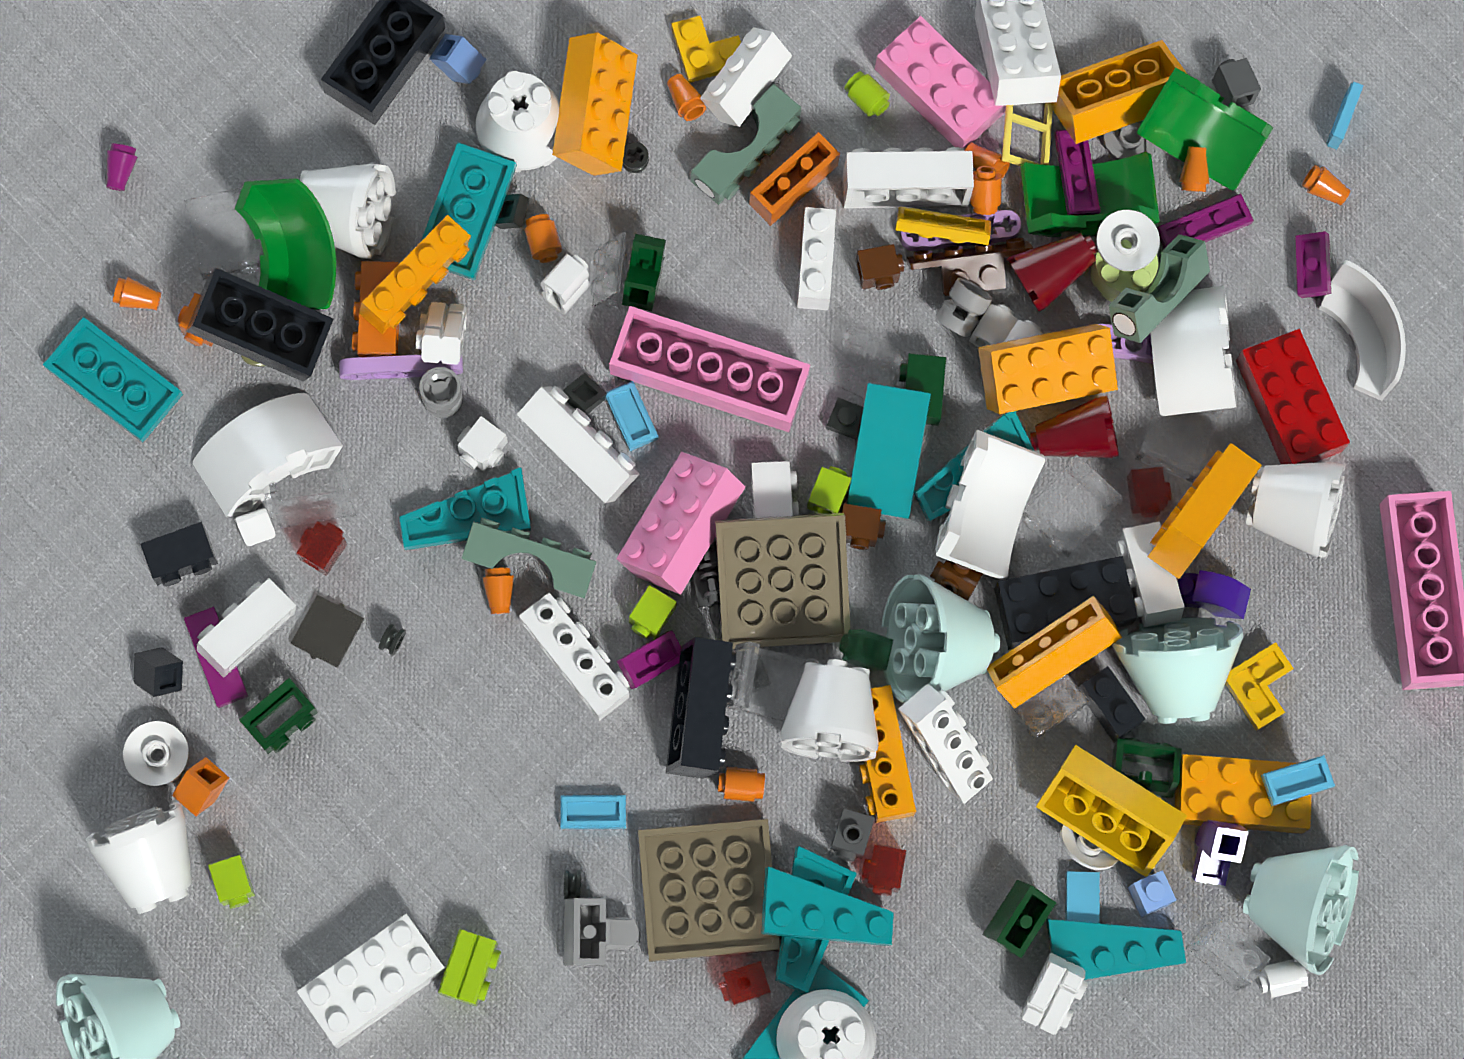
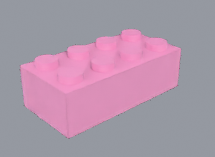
M922 16L915 20L877 55L875 70L954 147H960L965 150L971 142H974L1005 113L1006 105L995 106L990 82Z
M681 452L616 559L634 576L681 595L716 537L715 521L727 519L745 486L727 468Z

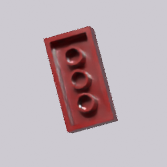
M1300 329L1246 348L1240 352L1235 361L1280 464L1315 463L1344 451L1350 444V441Z

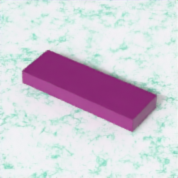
M1056 130L1054 137L1067 215L1100 214L1089 141L1076 144L1067 130Z
M1240 193L1156 228L1159 232L1160 242L1165 249L1178 235L1195 238L1206 243L1253 223L1254 219Z
M213 606L185 617V624L217 707L221 708L249 697L237 666L223 678L197 651V644L200 641L197 638L198 635L210 624L215 627L220 623L215 607Z

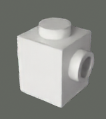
M481 416L472 428L467 426L457 439L459 442L457 445L458 450L461 454L459 458L473 470L478 467L485 471L489 465L494 467L504 454L502 449L508 443L507 436Z

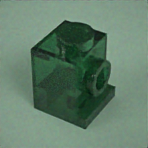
M852 629L841 638L839 651L843 653L842 660L847 663L869 669L871 672L887 671L894 639L864 629Z

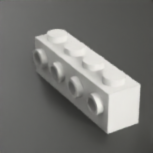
M552 386L541 387L517 415L604 503L616 501L639 475L633 468L635 463L626 454H619L611 446L613 441L610 437L600 430L597 432L589 424L591 422L590 418L578 408L575 410L567 402L569 398L560 388L556 386L554 388Z
M549 592L519 615L520 623L597 720L600 721L629 698L627 688L630 686L620 671L614 674L607 663L610 662V659L602 648L598 646L594 649L587 640L590 634L582 623L578 621L574 624L567 614L571 611L562 598L557 597L554 599Z
M926 684L899 707L898 710L945 788L965 804L993 780L987 769V766L990 764L986 757L975 749L978 745L975 738L967 730H964L963 727L966 725V722L957 711L952 709V706L955 704L952 698L944 690L941 689L938 692L932 686Z

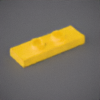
M900 206L898 208L895 230L915 233L923 238H946L954 243L971 242L989 245L991 221Z

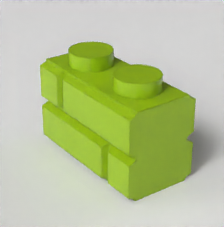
M459 929L438 993L476 1007L479 1000L485 1001L491 982L486 981L489 969H496L501 955V951L496 949L497 941Z

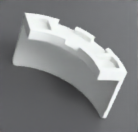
M1345 260L1331 279L1332 294L1323 296L1318 309L1333 317L1347 334L1351 335L1355 343L1357 375L1353 389L1382 401L1399 382L1404 367L1406 343L1402 320L1393 300L1383 286L1367 271Z
M1225 286L1192 290L1151 332L1159 412L1162 416L1236 407L1232 355L1225 354V349L1229 348L1230 340Z
M296 393L264 402L230 421L201 448L193 460V465L225 516H241L255 511L272 492L278 489L276 483L286 476L291 475L294 479L308 472L330 468L343 445L307 393Z
M976 430L960 464L964 466V471L959 481V486L952 485L945 508L950 509V514L944 525L940 526L936 556L999 580L1007 579L1017 529L1029 495L1045 463V456Z

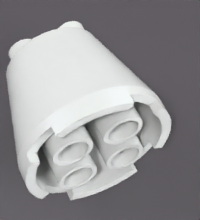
M518 71L509 72L495 83L478 109L476 133L482 151L516 162L515 172L532 170L541 166L546 167L557 158L552 153L559 117L560 98L536 76Z
M371 163L311 171L303 170L300 181L308 187L320 203L329 222L335 247L360 258L371 259L374 254L381 255L388 242L394 217L389 216L391 212L390 196L396 194L395 181L390 168L386 165Z
M1335 462L1265 465V467H1260L1252 485L1251 495L1255 496L1252 506L1248 510L1246 524L1252 525L1253 528L1312 556L1326 559L1332 543L1331 533L1333 534L1338 517L1345 479L1342 473L1346 465Z
M838 659L827 660V665L812 662L805 663L804 672L781 729V748L790 753L817 759L818 756L840 758L841 762L867 761L876 758L879 741L869 680L870 670L861 667L848 668L846 661Z
M180 803L170 804L171 810L164 812L162 808L158 809V807L139 812L112 823V826L105 829L106 833L102 836L99 835V832H96L86 838V843L92 856L128 906L136 908L138 914L156 908V902L168 898L169 902H173L188 895V887L192 885L185 815Z
M826 989L804 994L786 1009L778 1024L776 1044L779 1059H872L876 1046V1034L870 1015L856 999L843 992ZM834 1026L838 1028L835 1037L836 1043L831 1041L825 1044L823 1042L825 1035L822 1030H831Z

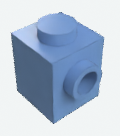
M445 34L429 58L452 81L471 84L478 77L481 67L487 60L463 36Z

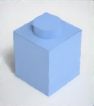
M1163 870L1134 882L1127 887L1141 917L1177 901Z

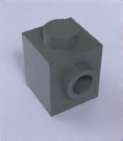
M1247 58L1237 61L1229 59L1222 62L1212 79L1216 92L1224 98L1222 104L1227 107L1230 102L1240 107L1252 105L1261 90Z
M843 808L831 846V850L837 851L836 856L852 862L855 861V858L862 859L875 818Z

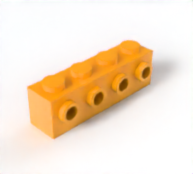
M447 215L362 301L359 314L381 334L390 326L394 329L405 318L406 314L404 312L411 305L417 306L428 293L425 290L433 282L437 285L449 272L447 268L454 260L458 263L465 257L470 250L468 243L471 235Z
M1092 596L991 663L987 671L996 689L1015 709L1121 639L1122 636L1111 616L1099 601Z
M891 685L871 688L879 744L876 758L863 761L864 764L859 765V772L862 784L868 783L870 796L865 797L868 815H874L875 822L879 823L914 816L916 807Z

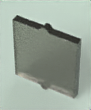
M317 594L290 644L310 654L313 660L318 658L338 668L365 619L345 609L342 603L337 605Z

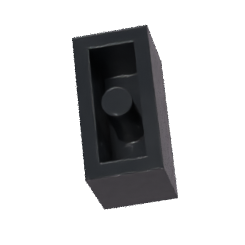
M202 521L140 544L152 579L157 586L163 584L164 587L177 584L182 580L181 577L191 573L194 575L205 574L212 570L213 565L218 564L207 530Z
M1109 666L1083 682L1077 689L1082 699L1114 743L1117 739L1122 738L1140 726L1145 720V717Z

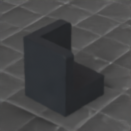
M162 647L134 653L133 681L137 686L153 697L182 691L183 661Z

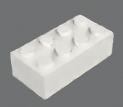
M977 0L975 21L995 106L1057 102L1061 73L1042 0Z
M960 147L948 148L946 151L918 148L914 152H902L899 148H888L883 150V152H871L866 148H858L846 153L843 170L844 208H899L900 206L908 208L968 207L974 188L972 151H964Z
M406 913L299 989L297 993L336 1048H340L445 972V968Z

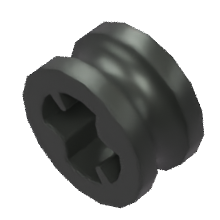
M638 142L626 144L623 168L630 173L644 171L649 163L647 148ZM636 152H639L642 161L636 160L634 163H630V156L627 155H634Z
M390 623L380 640L378 648L380 650L388 649L389 654L394 656L402 644L406 630L403 628L397 630L395 624Z
M569 870L564 871V899H569L570 896L581 898V870H577L576 873H570Z

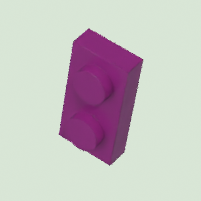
M1326 231L1296 235L1297 295L1301 298L1332 294L1329 234Z
M670 630L616 662L628 681L630 688L635 689L678 664L681 646L673 630Z

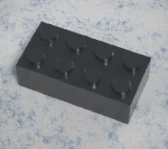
M378 0L320 79L324 93L376 125L445 30L443 14L421 0Z
M215 268L208 275L186 332L304 382L313 373L334 319Z
M1123 556L1000 580L994 588L1008 650L1014 649L1092 596L1108 612L1117 628L1132 625L1138 618Z
M694 637L681 646L680 660L677 667L666 774L704 779L718 772L719 767H723L726 751L725 748H722L723 735L727 734L729 728V716H725L726 703H730L733 693V686L729 684L730 671L734 670L736 664V653L732 652L733 642Z

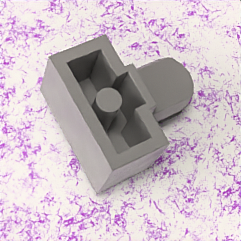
M572 898L565 900L564 966H605L606 949H627L637 942L639 929L636 922L627 917H606V899Z

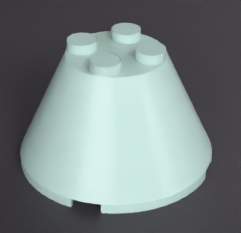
M907 575L900 579L891 591L882 619L881 627H887L886 646H880L881 660L887 684L891 685L892 694L900 702H907L926 684H929L938 692L941 689L947 691L979 674L987 672L993 653L998 652L1000 648V637L997 633H994L990 613L987 610L978 608L923 575Z
M1185 617L1179 621L1143 627V623H1140L1139 630L1128 633L1127 628L1119 631L1122 638L1112 644L1113 648L1153 715L1157 716L1159 723H1174L1177 721V718H1190L1191 721L1196 722L1210 719V712L1214 711L1243 639V629L1239 624L1227 621V626L1216 625L1215 618Z
M1343 845L1269 857L1262 864L1255 863L1253 866L1250 880L1254 884L1251 895H1247L1244 901L1243 913L1249 915L1251 921L1313 974L1321 975L1326 972L1334 958L1329 957L1334 944L1341 946L1345 936L1358 885L1359 871L1353 870V859L1358 860L1359 858L1357 850L1354 847Z
M68 974L61 977L56 986V1005L63 1004L65 1019L59 1022L72 1059H156L173 1041L174 1029L180 1027L177 1012L173 1008H169L165 999L166 989L160 979L152 981L150 979Z

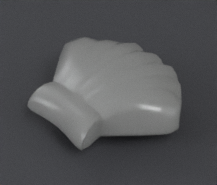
M1144 120L1103 134L1104 144L1108 152L1117 159L1127 158L1143 152H1148L1153 157L1152 143L1137 134Z

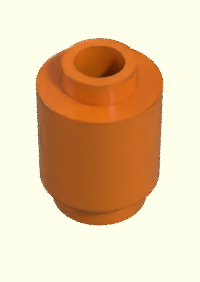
M991 166L978 167L977 171L973 172L974 188L970 197V204L973 206L975 213L991 215L996 213L998 206L1001 205L1002 174Z
M539 214L528 218L525 221L527 227L524 231L532 258L540 260L541 263L556 260L558 258L557 254L562 252V246L555 222L550 220L548 214Z
M726 766L725 773L719 772L717 792H723V799L752 802L755 799H763L765 773H757V769Z

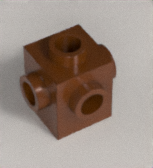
M946 560L945 563L937 562L930 578L968 601L983 573Z

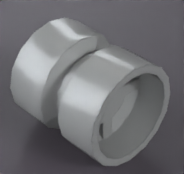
M958 278L949 292L951 299L943 302L936 313V318L944 326L957 334L970 337L979 323L977 316L986 312L993 298L977 284L964 278Z
M446 367L430 369L423 375L419 390L423 405L428 413L437 418H447L457 413L463 404V393L458 376Z

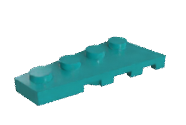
M1016 411L1004 413L983 431L1034 451ZM969 444L914 491V495L927 521H931L950 511L945 506L952 485L959 486V481L964 471V466L960 464Z
M516 468L511 473L499 478H492L485 481L482 485L467 491L458 492L453 497L441 502H434L400 516L404 550L467 541L473 522L480 523L481 518L500 523L499 530L511 533L512 527L523 531H531L522 468Z
M800 846L795 848L791 875L845 895L849 894L857 873ZM782 936L775 981L803 994L808 993L829 940Z
M765 868L761 934L880 946L892 945L894 912L774 868Z
M1046 919L1051 953L1083 968L1086 971L1084 980L1186 963L1182 932L1178 929Z

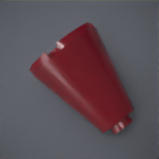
M1079 233L1012 255L1007 259L1035 307L1041 312L1096 261L1094 254L1099 251L1090 235L1084 238Z
M1107 395L1099 396L1035 425L1036 432L1030 433L1034 451L1039 450L1040 454L1044 456L1113 458L1119 456L1117 438Z

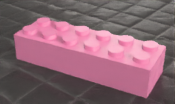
M629 306L609 363V370L611 375L790 432L809 375L810 364Z
M1451 491L1387 495L1379 505L1402 690L1464 686V587Z

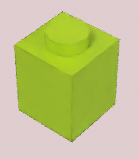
M830 466L829 469L821 467L808 500L807 509L819 514L839 513L849 489L851 478L847 477V473L839 468Z
M649 585L629 616V623L633 625L631 630L644 639H647L649 636L655 639L676 610L677 601Z
M241 855L208 865L219 902L223 906L229 905L230 909L248 904V898L255 896L244 858Z

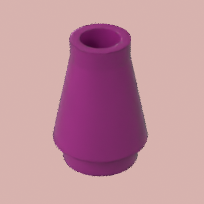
M111 144L110 150H107L106 188L125 191L126 183L138 158L135 156L136 148L123 144Z

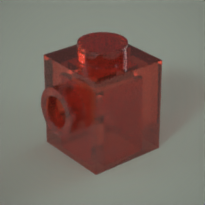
M1163 466L1134 469L1127 476L1132 514L1141 513V517L1159 515L1160 511L1165 509L1172 497L1170 483L1165 482Z
M317 521L314 527L309 526L300 538L299 543L302 545L296 552L299 560L327 576L347 546L346 540L342 536L344 532L332 523L328 522L325 526Z
M880 845L873 846L871 858H864L861 878H867L866 887L873 888V894L891 896L892 892L898 893L901 887L907 850Z
M761 961L723 973L724 981L718 983L724 1002L730 1000L732 1008L771 994Z

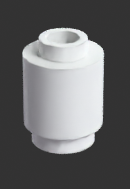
M1293 959L1261 966V973L1256 975L1260 992L1262 994L1266 993L1269 998L1299 992L1302 987L1308 986L1305 967L1298 961L1294 962Z

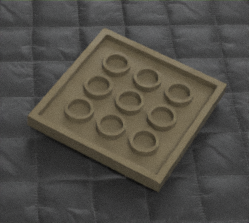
M844 513L715 521L722 641L733 642V649L851 641Z
M768 819L638 830L649 962L780 951L779 936L761 934L765 868H772Z

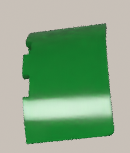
M1175 67L1139 127L1137 134L1182 162H1185L1188 147L1207 148L1206 157L1209 178L1234 191L1241 183L1273 127L1233 102H1230L1228 107L1222 104L1224 98L1220 94Z
M1143 152L1123 159L1092 164L1100 206V214L1067 215L1059 166L1022 163L1020 167L1028 234L1061 237L1063 232H1078L1083 237L1089 235L1090 237L1097 236L1098 229L1104 219L1112 213L1121 210L1140 212L1150 218L1154 224L1159 223L1151 154Z
M296 178L245 181L234 210L245 219L255 239H260L264 255L260 256V280L258 286L313 310L328 309L331 305L335 289L336 253L331 228L320 203L308 187Z

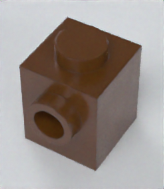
M894 244L857 251L855 262L861 289L876 287L877 290H885L893 287L894 283H898L900 272H904V262L902 254H896Z
M851 504L843 505L842 513L845 514L846 543H850L851 548L868 550L869 546L875 547L877 538L883 539L886 520L880 519L881 509Z

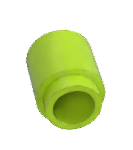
M862 71L854 74L844 87L848 92L847 96L869 117L881 115L890 105L888 101L890 94L872 76L864 74Z

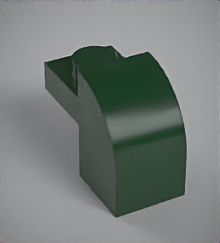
M635 233L630 266L624 284L622 305L648 311L653 310L665 258V239Z

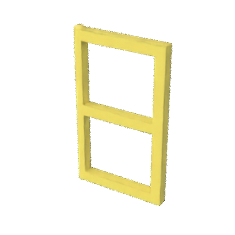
M1051 102L1044 105L1043 123L1013 114V105H1006L1002 150L1003 162L1018 166L1025 162L1038 164L1010 155L1012 122L1043 132L1040 165H1049L1053 114Z

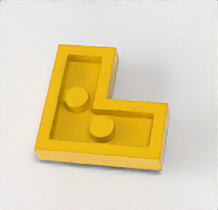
M701 15L671 23V29L689 83L717 76L725 66L727 59L733 55L741 44L739 35L709 43Z
M1276 642L1230 670L1225 683L1256 731L1285 713L1268 685L1291 672L1294 668Z

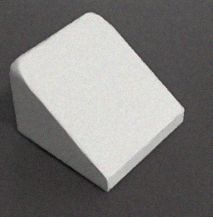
M266 508L252 511L235 519L247 546L255 545L276 536Z

